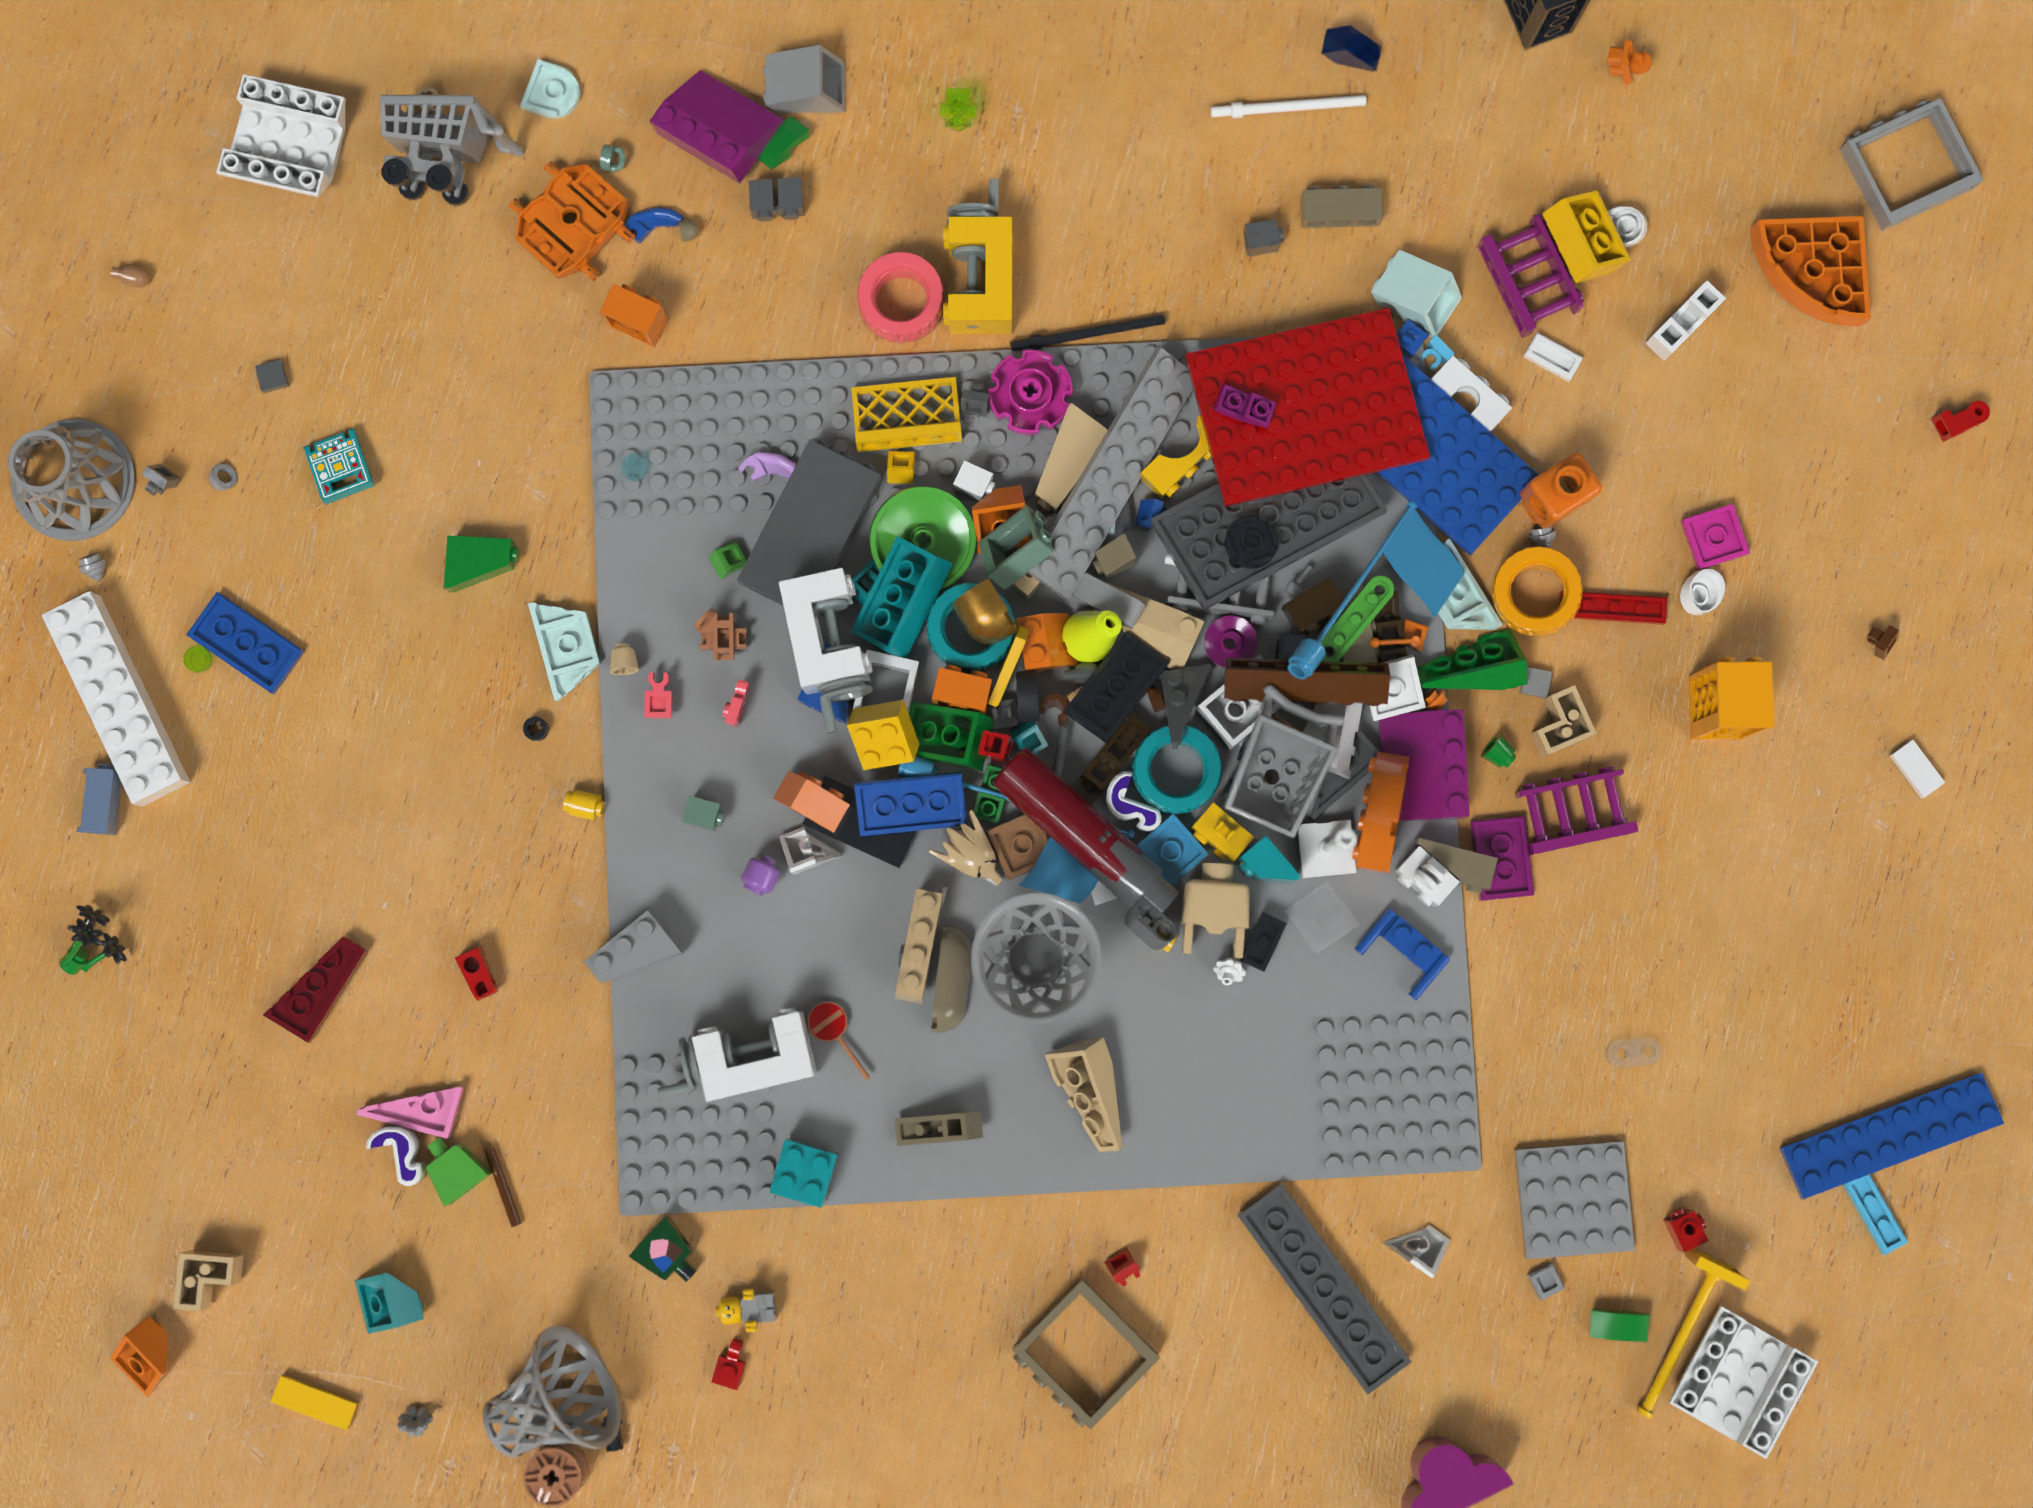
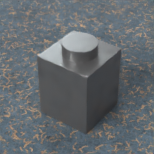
M1276 219L1248 223L1244 226L1243 236L1247 257L1278 252L1280 244L1284 242L1282 227H1277Z

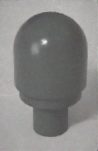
M1092 662L1079 663V665H1075V669L1064 670V680H1076L1077 683L1085 684L1099 666Z

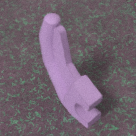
M759 451L746 458L738 468V471L742 473L745 468L751 467L754 470V474L750 477L751 481L772 474L789 479L797 463L782 454Z

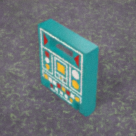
M354 428L348 429L350 438H347L344 432H340L314 442L316 451H313L310 445L304 446V451L321 500L325 505L375 486ZM355 475L357 479L356 483L338 490L332 485V483Z

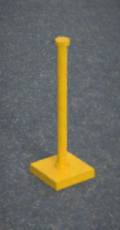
M1695 1248L1685 1252L1684 1256L1696 1267L1704 1270V1274L1707 1276L1642 1406L1639 1405L1636 1410L1641 1415L1652 1419L1654 1414L1652 1410L1716 1282H1720L1723 1279L1745 1291L1750 1283V1280L1738 1269Z

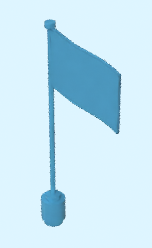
M1409 500L1406 511L1318 638L1303 639L1289 659L1288 670L1294 677L1306 679L1307 676H1311L1325 656V650L1321 641L1382 553L1403 581L1422 599L1433 618L1436 617L1465 572L1455 556L1426 526L1416 511L1417 505L1415 502Z
M915 756L914 762L900 764L897 776L937 774L939 768L934 767V761ZM963 781V787L1010 801L1000 792ZM1117 828L1132 841L1135 830L1129 829V831ZM1050 837L1034 868L1019 886L1081 904L1095 888L1098 880Z

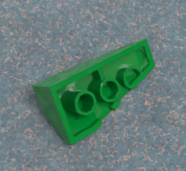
M1511 629L1485 634L1478 637L1477 643L1469 647L1462 645L1457 648L1456 653L1448 657L1441 655L1416 667L1422 688L1505 690L1528 684L1526 658Z

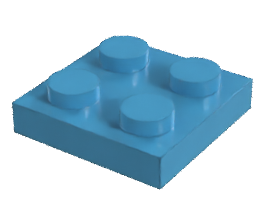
M1174 814L1137 845L1139 849L1163 869L1160 876L1171 886L1208 855V852Z

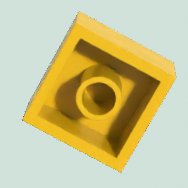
M904 700L853 708L847 727L863 770L914 762L920 744Z

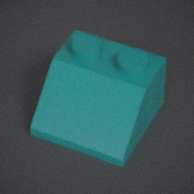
M1267 836L1260 839L1237 859L1240 863L1237 868L1247 879L1252 877L1253 880L1293 883L1301 878L1300 874Z

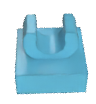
M1435 335L1428 342L1427 350L1423 352L1421 359L1424 360L1427 356H1433L1435 363L1431 365L1430 369L1434 370L1440 363L1444 366L1455 353Z

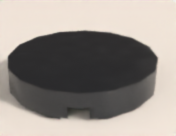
M1244 516L1231 524L1224 540L1225 551L1231 561L1240 567L1255 569L1263 567L1272 560L1276 554L1279 542L1277 532L1268 521L1265 522L1257 516Z

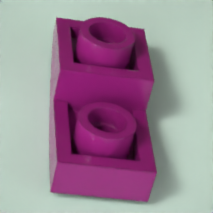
M1224 384L1220 388L1213 411L1242 422L1267 428L1276 402L1256 393L1247 394Z

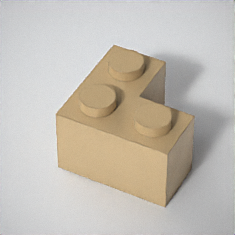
M1575 685L1544 699L1554 723L1531 733V736L1541 758L1597 734Z
M191 1250L179 1253L173 1309L202 1311L210 1308L213 1284L233 1285L241 1282L243 1255Z

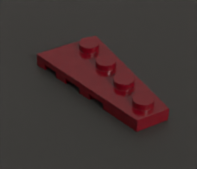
M343 936L263 1016L307 1043H311L368 950Z

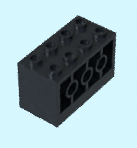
M1504 0L1525 50L1573 33L1591 1Z

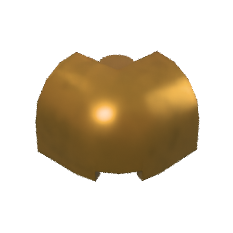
M988 578L965 592L952 604V607L965 625L967 633L980 643L996 644L1017 632V625L1009 616L1008 608Z

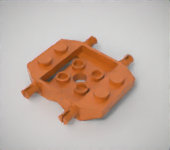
M549 161V166L546 164L544 169L554 178L549 182L544 192L533 199L526 207L516 198L512 200L513 203L510 202L509 207L518 214L515 240L558 279L577 272H583L592 281H595L596 277H599L600 272L593 268L589 261L615 233L619 234L627 243H631V239L634 240L635 234L626 228L624 224L629 202L587 164L560 169L552 161ZM570 185L574 190H576L583 198H585L592 206H594V207H595L600 213H602L606 218L604 219L598 212H596L590 205H588L581 197H579V196H578L572 189H570L568 186ZM569 212H574L577 214L576 221L571 224L565 223L564 216ZM538 219L574 252L572 254L569 253L535 221Z

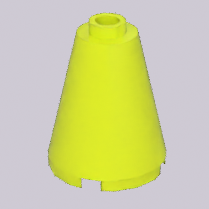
M1084 610L1073 614L1063 626L1062 639L1063 642L1065 641L1067 652L1077 661L1084 663L1102 660L1109 654L1121 630V620L1112 611Z

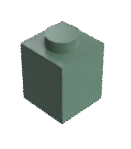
M688 796L682 822L716 831L717 826L721 827L723 824L725 811H722L723 806L719 803Z

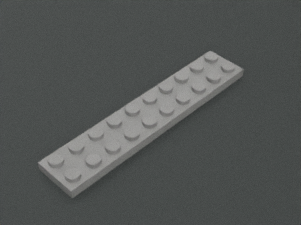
M1162 347L1156 348L1048 530L1052 537L1050 542L1054 553L1028 571V574L1065 600L1071 598L1084 572H1086L1095 557V552L1099 550L1141 478L1140 473L1150 463L1193 389L1188 368Z

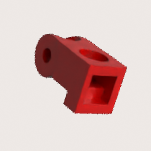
M1977 400L1964 407L1955 415H1952L1949 409L1931 420L1942 441L1945 442L1985 422L1990 416V409L1985 402Z
M983 730L978 754L987 756L991 760L1008 763L1011 760V752L1015 742L1009 735Z
M482 946L455 957L477 1001L498 992L496 981L490 972L491 969L486 961Z

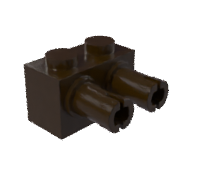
M1328 577L1285 603L1281 609L1297 635L1303 632L1309 635L1320 628L1318 623L1326 618L1328 620L1331 619L1344 599L1331 578Z

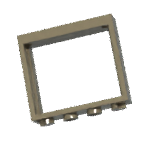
M1082 1277L1013 1347V1352L1015 1353L1013 1358L1024 1369L1028 1366L1035 1373L1032 1376L1033 1379L1042 1388L1048 1386L1054 1392L1052 1398L1062 1408L1067 1405L1074 1412L1071 1417L1082 1428L1086 1425L1090 1430L1160 1359L1159 1355ZM1079 1294L1145 1358L1091 1416L1026 1351Z

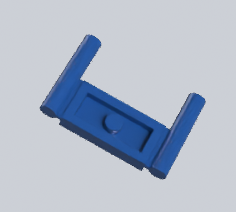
M1388 908L1354 949L1363 956L1380 935L1425 973L1408 994L1417 1001L1448 964L1450 958L1443 954L1440 949L1402 917Z

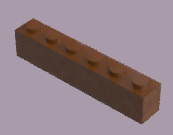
M1225 658L1224 699L1236 702L1244 701L1245 699L1262 702L1265 696L1264 688L1267 685H1272L1293 703H1298L1299 701L1312 702L1314 704L1335 702L1341 705L1364 703L1369 706L1388 704L1390 685L1388 663L1321 661L1311 676H1307L1306 679H1298L1288 670L1289 660Z

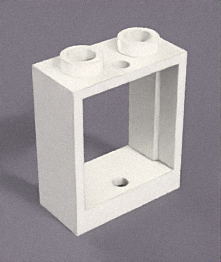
M867 650L866 653L870 657L871 665L909 673L903 698L909 713L920 667L919 661ZM864 696L855 699L853 708L862 707Z

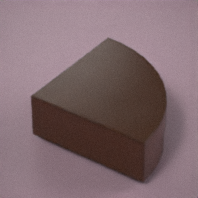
M1156 685L1152 686L1147 694L1153 712L1157 713L1165 709V704Z

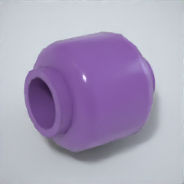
M763 854L760 859L752 857L741 875V880L745 883L743 887L760 896H763L764 893H771L781 874L780 870L775 867L777 861Z

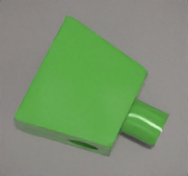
M440 1137L427 1146L436 1160L426 1166V1170L444 1206L453 1204L492 1174L462 1143L456 1144L449 1149Z

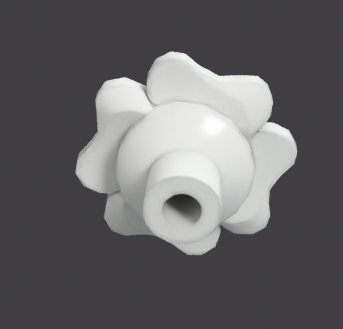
M1233 958L1217 960L1216 965L1213 967V971L1217 973V978L1222 980L1224 985H1231L1234 981L1241 982L1243 976L1246 975V971L1242 968V963Z

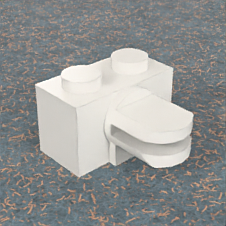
M1420 846L1415 847L1394 871L1399 875L1396 879L1406 888L1412 887L1419 893L1417 898L1428 907L1430 905L1433 907L1439 906L1459 884V881L1444 866Z

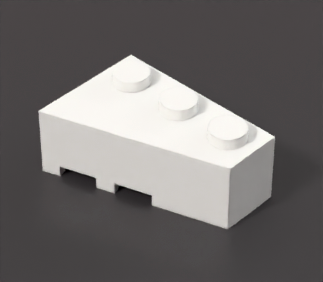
M1326 702L1325 704H1316L1314 712L1341 715L1344 718V724L1339 726L1336 732V747L1339 749L1328 771L1350 779L1351 755H1354L1355 747L1353 746L1355 732H1358L1363 703L1341 705L1335 702ZM1308 721L1303 733L1325 742V733L1329 725L1314 724Z

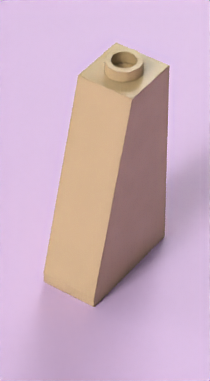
M1072 403L1067 408L1035 492V499L1038 500L1036 504L1047 513L1051 510L1056 514L1062 507V504L1065 503L1108 430Z

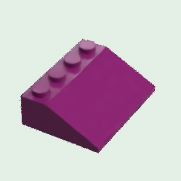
M700 70L662 102L649 122L659 136L740 184L784 120Z
M1464 709L1404 713L1379 720L1380 752L1409 757L1398 822L1451 820L1470 817Z

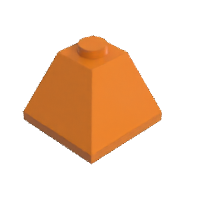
M1021 485L994 489L972 507L978 554H981L978 542L1025 506ZM1029 535L1011 549L1023 547L1030 541Z
M148 1316L124 1335L110 1357L146 1397L153 1392L166 1373L168 1335L159 1322L154 1321Z

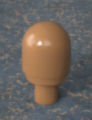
M125 265L123 269L112 267L111 277L121 279V282L127 286L142 288L149 282V274L142 267Z

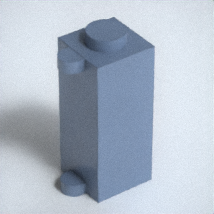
M97 764V768H83V774H86L81 827H77V832L116 835L122 782L113 765Z

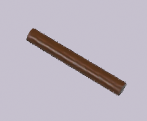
M495 1147L485 1150L486 1158L511 1227L522 1224Z

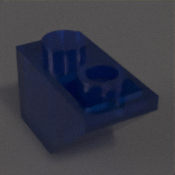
M1348 25L1326 29L1321 54L1336 64L1373 72L1377 71L1381 46L1353 26Z

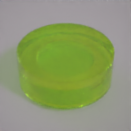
M192 646L185 652L183 661L186 668L190 671L203 673L211 667L213 657L206 648Z

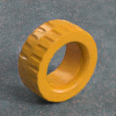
M1541 546L1527 547L1521 551H1516L1511 557H1508L1499 567L1492 587L1494 607L1501 621L1506 623L1507 627L1511 630H1515L1518 634H1524L1528 637H1545L1548 634H1555L1557 631L1565 628L1578 612L1583 593L1581 576L1578 573L1577 567L1572 564V561L1560 551ZM1533 569L1544 570L1553 574L1560 582L1563 590V599L1559 607L1552 613L1544 616H1530L1520 611L1514 604L1511 596V586L1515 579L1524 572Z

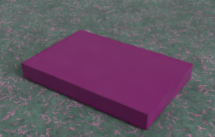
M1525 816L1471 821L1473 851L1498 858L1491 888L1487 891L1482 890V893L1479 894V901L1533 896L1534 889Z

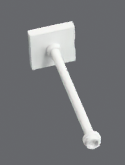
M1351 820L1331 821L1330 823L1300 824L1297 830L1302 878L1356 873L1355 860L1352 859V854L1357 837L1351 828Z

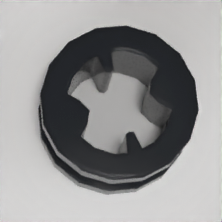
M531 717L525 721L523 732L532 741H542L549 733V726L542 718ZM536 722H540L539 726L543 727L542 732H537L536 736H532L533 732L529 731L530 726H535Z

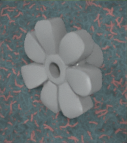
M410 1406L407 1408L408 1414L403 1413L399 1416L397 1426L400 1432L407 1431L408 1436L419 1437L428 1428V1423L433 1422V1416L431 1413H428V1407H420L417 1411L416 1406Z

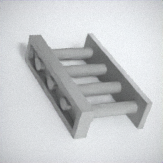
M1180 572L1176 597L1168 596L1166 602L1167 606L1187 613V610L1225 616H1238L1250 619L1251 623L1261 625L1266 624V621L1271 622L1274 616V611L1265 610L1270 576L1258 582L1255 608L1239 606L1240 591L1229 597L1228 605L1217 603L1203 611L1197 600L1186 599L1188 585Z

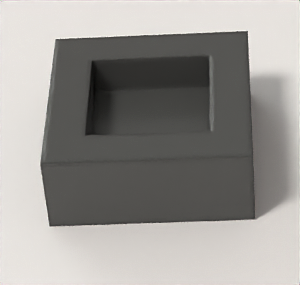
M282 360L255 366L260 389L263 393L289 387Z

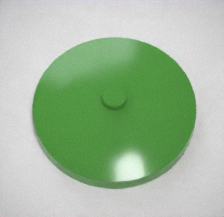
M929 486L906 488L888 498L875 514L869 534L871 555L879 571L897 536L953 563L940 590L956 582L965 573L972 561L976 546L974 523L964 505L948 492Z

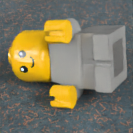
M753 1288L743 1289L742 1298L739 1296L723 1297L719 1302V1306H716V1317H720L724 1325L739 1324L744 1321L746 1332H756L758 1323L775 1322L777 1319L775 1291L755 1293Z

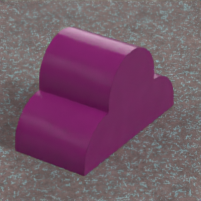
M1433 1436L1421 1441L1412 1453L1411 1471L1416 1481L1404 1492L1401 1508H1468L1514 1485L1509 1474L1490 1457L1482 1454L1467 1455L1452 1440L1446 1437Z

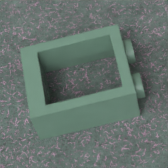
M1026 505L978 542L988 577L1004 590L1028 573L1031 568L1033 569L1054 553L1050 542L1052 537L1045 526L1047 521L1038 510L1033 511ZM1032 533V540L1005 559L1004 554Z

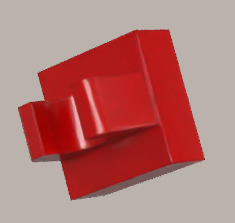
M1125 1248L1104 1262L1117 1284L1120 1283L1122 1286H1126L1127 1282L1125 1279L1132 1274L1136 1278L1140 1277V1268L1128 1248Z

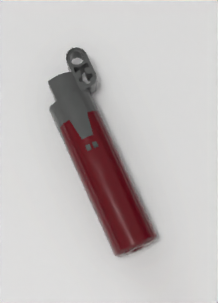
M1028 748L1020 750L999 772L993 781V786L1130 908L1125 915V923L1137 937L1153 950L1164 949L1176 937L1177 929L1174 923L1163 914V911L1178 896L1179 892L1160 876L1163 869ZM1157 931L1162 932L1164 934L1165 939L1161 938L1157 934Z

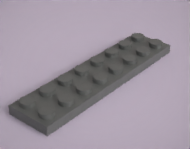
M1281 1183L1237 1215L1368 1395L1411 1363L1405 1352Z

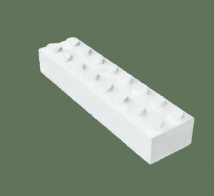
M88 591L42 614V618L131 803L143 807L191 783L102 597Z

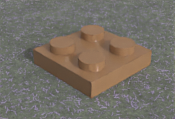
M1022 815L985 832L1007 881L1032 871L1048 841L1046 833L1026 815Z

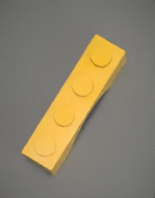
M1200 415L1195 422L1199 434V443L1190 454L1181 458H1168L1159 454L1140 473V479L1161 500L1166 495L1171 498L1181 488L1179 483L1185 477L1188 480L1192 478L1200 469L1197 465L1203 459L1206 461L1211 459Z

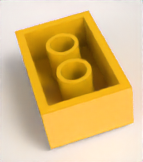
M1597 190L1563 198L1542 213L1575 283L1609 275L1631 260Z

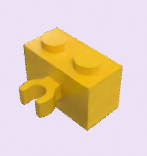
M1214 802L1191 828L1194 831V838L1204 846L1206 843L1215 849L1213 854L1224 863L1227 860L1233 863L1254 838L1253 835Z

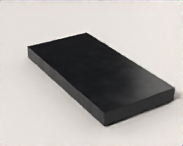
M1126 632L1067 705L1063 713L1107 744L1170 662Z
M824 776L821 788L828 791L831 787L844 795L842 800L850 805L834 833L806 817L802 824L900 869L917 831L860 836L855 789Z

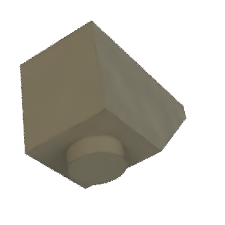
M1123 534L1097 550L1092 564L1097 575L1102 574L1104 579L1107 580L1133 568L1136 556L1126 535Z

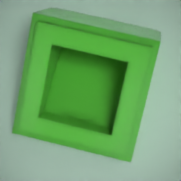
M737 541L715 549L709 556V560L720 579L739 571L747 561Z

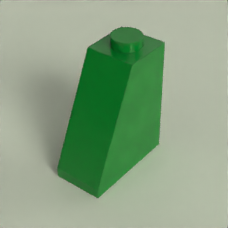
M447 536L443 588L448 592H457L514 570L515 562L519 561V547L516 546L512 539Z

